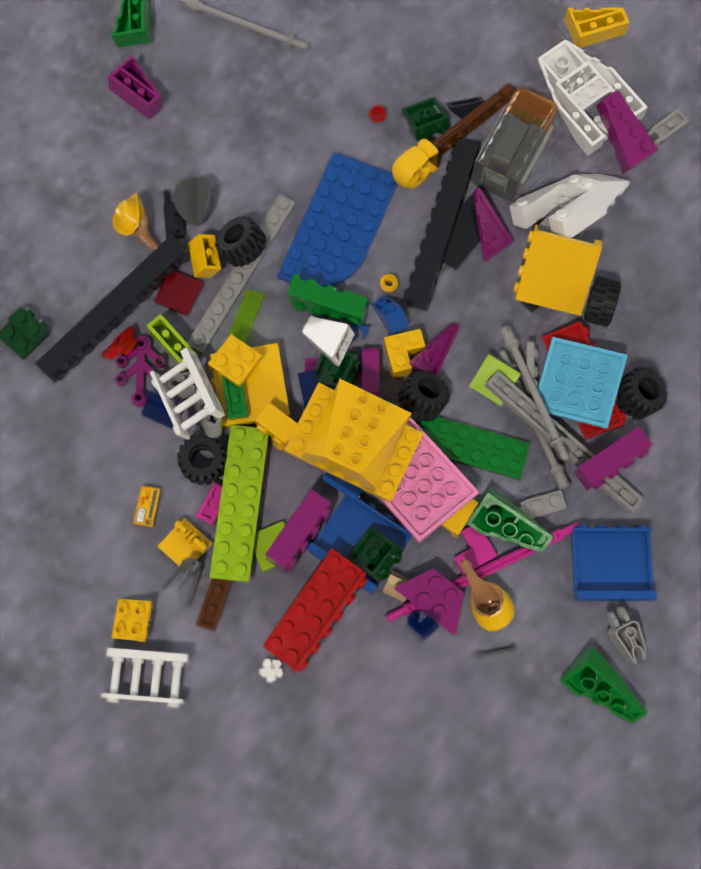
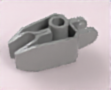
M621 606L617 609V613L622 623L619 624L613 612H609L606 615L611 626L608 629L607 635L622 658L629 664H637L636 657L638 660L646 659L645 642L639 622L630 620L626 610Z

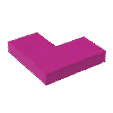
M472 527L461 531V535L470 549L453 559L464 576L465 572L460 568L463 559L470 561L474 570L496 558L497 554L485 535H482Z

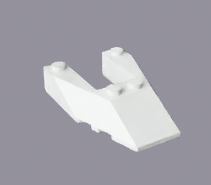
M565 39L537 59L559 113L576 143L587 156L602 147L606 135L585 111L603 98L618 90L637 119L641 120L644 117L648 108L647 105L611 66L608 68L600 63V60L596 57L592 58L585 54L584 50Z
M605 174L571 175L518 198L516 202L509 206L513 224L527 229L551 213L559 205L562 209L557 210L555 214L549 217L551 232L572 238L604 216L609 205L613 206L617 195L621 196L630 183L628 180Z

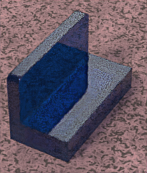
M148 390L145 395L147 402L141 411V415L173 430L174 425L160 395Z

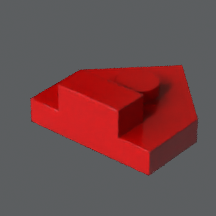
M127 327L117 335L107 350L105 349L101 353V356L105 360H113L121 353L124 355L129 354L137 343V340L132 336L135 330L132 327Z

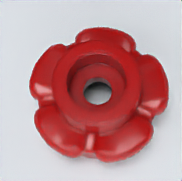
M375 105L370 110L369 117L372 118L373 122H382L386 119V110L381 105Z

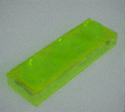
M246 289L228 337L232 334L247 344L263 303L264 295Z

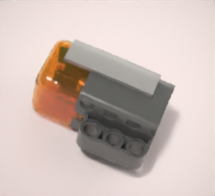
M517 89L511 96L508 104L505 105L475 160L471 177L472 183L496 196L512 201L516 193L522 191L554 129L552 124L557 112L556 104L528 89Z

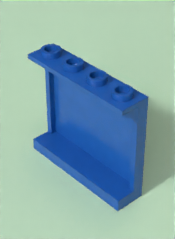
M345 495L314 542L310 543L307 552L323 561L333 548L347 558L370 527L391 540L402 550L412 535L402 524L399 526L393 522L394 519L386 513L382 515L377 511L378 508L371 503L366 504L361 501V496L353 500ZM367 575L365 578L368 581L362 589L373 595L380 583L370 575Z
M577 525L576 528H573L571 533L574 601H654L657 599V591L653 589L650 532L653 531V528H646V525H635L634 528H627V525H615V528H607V525H596V528H588V525Z

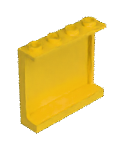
M535 225L534 231L530 230L527 240V242H530L529 248H525L522 259H526L524 265L520 264L518 276H521L520 281H516L514 285L515 300L581 316L601 254L602 241L595 239L594 243H589L538 230V225Z
M278 343L251 347L262 355V359L243 382L248 418L229 421L222 375L209 367V372H213L214 376L211 379V386L213 390H216L217 398L225 413V416L221 418L223 431H226V428L231 427V425L238 426L256 423V418L269 403L290 417ZM216 353L210 354L211 359Z

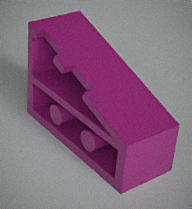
M133 55L108 75L109 90L149 120L161 110V95L150 79H147L143 69L138 66Z

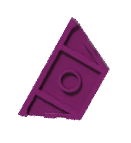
M433 568L394 587L396 591L455 636L464 592Z

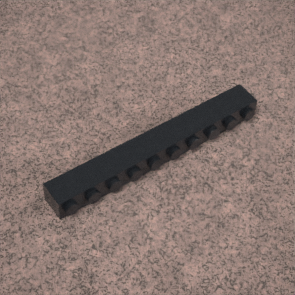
M458 139L457 144L452 147V159L447 162V174L442 177L441 192H437L435 200L437 204L431 210L430 218L432 219L426 225V237L421 240L420 255H417L415 258L414 266L416 268L414 272L410 273L409 288H406L403 298L406 300V306L424 311L429 310L472 177L475 160L479 154V143Z
M171 234L35 362L38 368L54 383L61 381L71 368H75L80 363V359L84 355L90 354L94 346L98 342H102L112 329L117 328L125 316L131 315L139 303H143L153 290L155 291L161 286V282L166 277H171L175 269L188 260L190 255L187 248Z

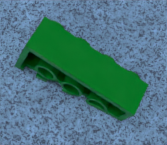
M293 274L287 295L294 310L298 312H311V314L318 317L322 315L327 316L334 321H347L348 324L355 326L364 324L369 308L368 298L346 290L340 293L334 286L327 285L323 287L316 283V280L309 278L308 281L299 279L300 275Z

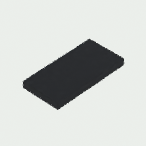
M473 195L461 207L444 263L455 271L458 270L480 243Z

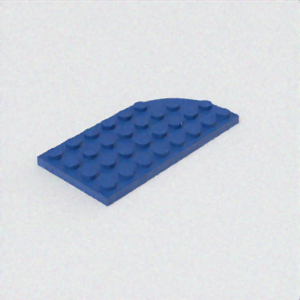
M333 151L279 270L277 279L291 283L295 273L300 275L299 279L308 281L310 278L316 280V283L320 286L325 287L327 285H338L353 276L364 263L398 186L393 178V174Z

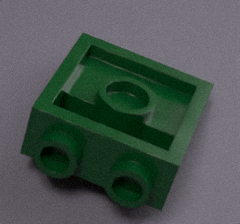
M435 97L401 109L403 117L409 124V130L416 141L428 140L431 135L443 134L449 129L448 116Z
M20 306L8 318L9 322L0 330V340L24 361L50 336V333L47 330L48 325L41 319L37 321L32 310L28 307L24 309Z
M321 352L310 382L315 385L321 383L335 390L339 379L355 386V375L362 369L361 360L356 354L346 352L340 366H336Z
M370 527L347 558L380 583L381 580L389 577L391 567L401 561L404 551Z

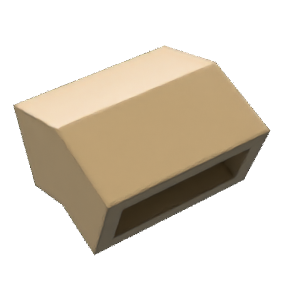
M392 571L382 592L405 603L407 598L396 591L394 587L410 579Z

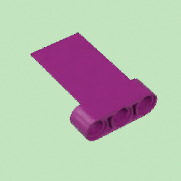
M362 348V358H360L362 369L355 375V386L379 397V348ZM305 358L304 394H313L317 385L310 382L319 358Z

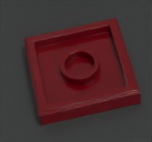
M175 271L171 277L165 278L154 302L189 317L204 283Z

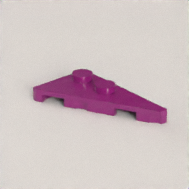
M478 187L473 190L482 257L485 262L514 241L482 190Z
M451 323L420 351L409 364L420 372L421 370H426V372L430 371L434 375H438L460 325L458 323Z

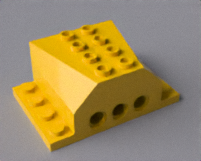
M339 379L335 390L318 383L284 452L391 503L424 433L406 425L412 413Z

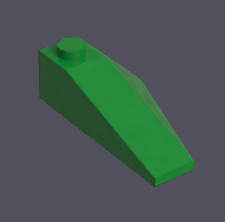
M491 487L466 523L482 535L496 537L502 541L516 543L522 547L542 553L554 538L551 533Z
M592 646L575 659L560 679L574 694L580 697L583 695L591 699L592 703L597 706L601 704L607 707L611 713L632 724L647 714V710L609 662Z

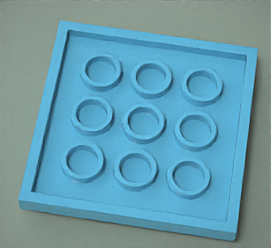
M552 337L538 387V392L549 415L608 429L628 355Z

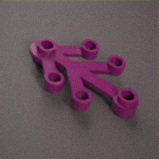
M143 335L135 338L137 343L129 354L118 356L115 361L119 368H125L128 365V361L137 355V361L123 374H117L115 382L118 386H124L127 380L136 373V392L132 395L131 399L138 408L146 406L148 398L144 393V372L152 379L150 372L153 369L145 362V354L153 360L157 368H163L166 364L165 359L162 356H158L151 349L150 339ZM140 342L145 343L142 347L138 346ZM120 360H125L124 364H119ZM157 360H163L162 364H156ZM119 378H124L123 382H118ZM142 396V399L137 401L136 397Z

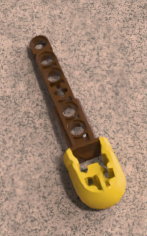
M510 83L506 84L498 93L493 94L432 143L427 139H422L418 142L417 146L406 150L396 159L392 166V174L396 183L404 188L412 189L424 182L429 177L430 172L434 173L439 169V157L451 149L453 145H456L458 139L465 138L503 106L512 101L517 94V89Z

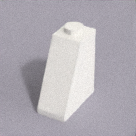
M310 316L302 331L309 342L336 366H340L355 335L348 324Z

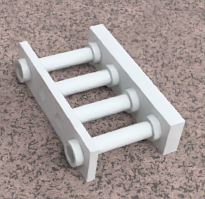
M186 347L180 351L183 356L180 364L163 375L153 370L150 372V375L153 379L151 382L158 390L174 425L173 431L177 436L188 440L191 438L187 430L208 415H213L220 419L225 416V413L196 353ZM186 368L189 369L191 373L189 378L169 390L165 382ZM192 384H196L198 388L197 393L176 406L173 397ZM202 399L205 403L204 409L183 422L180 413Z
M107 648L106 656L112 658L113 670L110 694H101V697L107 698L106 702L119 703V699L167 703V707L179 708L180 704H185V700L178 699L181 668L184 667V663L189 664L190 655ZM124 659H132L133 663L130 695L118 694L121 663L124 662ZM144 660L152 661L153 665L150 697L138 696L141 664H144ZM164 662H172L173 666L170 698L158 697L161 666L164 665Z

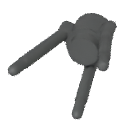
M190 557L186 561L183 560L178 569L162 586V589H166L182 571L185 574L177 587V590L180 591L188 576L193 577L195 574L187 603V608H190L197 582L202 572L200 569L202 564Z

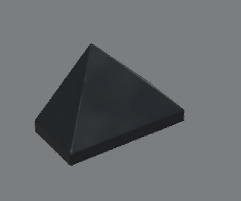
M479 96L448 102L446 105L451 112L463 119L485 100Z

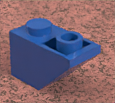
M387 295L378 298L376 302L371 304L385 328L393 335L409 326L402 307Z

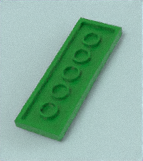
M436 417L435 420H430L429 422L417 420L416 424L450 461L520 481L530 443L440 417Z

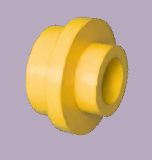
M392 274L384 275L380 280L381 289L385 292L395 291L398 287V279ZM391 282L392 286H387L386 283Z

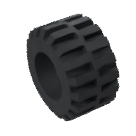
M241 216L240 218L235 217L233 220L231 219L218 232L219 235L216 236L215 246L217 251L231 265L243 267L245 264L249 265L252 261L254 262L262 254L261 252L265 249L267 240L265 239L266 235L253 219Z
M600 276L594 280L584 313L585 322L603 327L610 325L620 296L621 282Z
M644 366L638 367L622 376L617 394L618 401L616 402L618 405L620 404V409L626 411V415L629 417L632 415L635 419H644L662 409L664 404L667 403V385L664 384L663 381L665 380L663 377L660 378L657 371L654 372L652 368L647 369Z
M416 370L414 373L409 374L397 393V401L401 403L399 405L400 408L412 413L410 418H416L420 422L423 420L429 422L430 420H435L450 400V393L448 392V386H445L444 380H441L438 375H434L430 371L426 372V370H421V372Z
M198 433V437L191 435V439H185V444L180 445V452H177V463L181 472L193 484L196 482L198 485L203 483L210 485L211 481L217 482V478L224 475L223 471L225 470L226 452L222 443L217 438L204 436L203 433ZM199 451H209L214 456L212 463L206 468H195L191 463L193 456Z

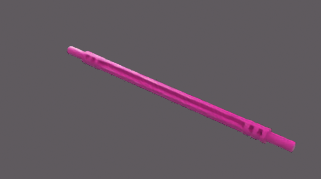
M575 522L563 529L559 528L554 532H550L554 538L548 546L563 540L565 536L572 533V529L576 528L579 523ZM521 547L474 571L482 579L537 551ZM466 575L451 581L459 589L470 585ZM409 601L403 604L401 608L385 616L387 621L391 622L405 614L408 616L412 612L419 610V608Z

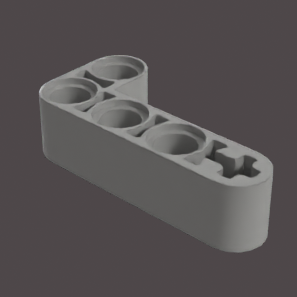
M190 371L177 374L169 380L170 390L189 378ZM192 384L173 398L177 400L189 398L197 393L198 388L196 384ZM202 399L195 403L197 412L204 409L205 403ZM208 415L201 420L205 434L208 437L217 438L222 434L221 418L218 419L213 415Z

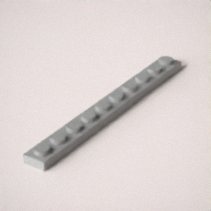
M281 194L278 196L259 227L266 235L265 249L249 265L245 264L243 267L233 268L187 342L194 351L202 355L205 353L295 208V201Z
M497 371L486 383L485 387L547 442L551 443L553 441L536 403L501 372ZM551 417L559 436L567 439L564 447L569 455L568 460L578 468L595 456ZM619 476L611 480L607 478L604 480L605 484L600 487L629 514L633 513L644 500Z

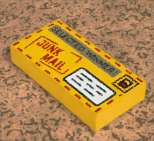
M141 486L133 521L134 525L153 528L161 489Z

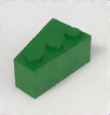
M122 0L120 5L121 11L119 17L117 16L115 29L111 33V38L117 48L151 43L150 0Z

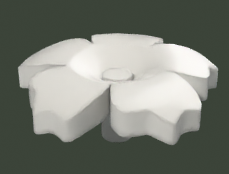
M269 658L264 659L262 664L264 668L259 669V674L263 678L267 677L266 681L272 683L276 681V677H282L283 670L279 668L282 663L280 660L273 659L271 662Z

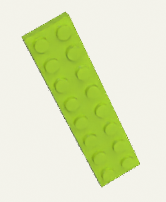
M231 425L210 579L250 583L269 435H263L256 427Z

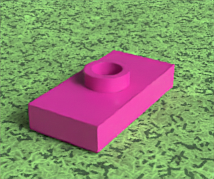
M214 482L196 514V518L214 526L218 518L222 492L221 485Z

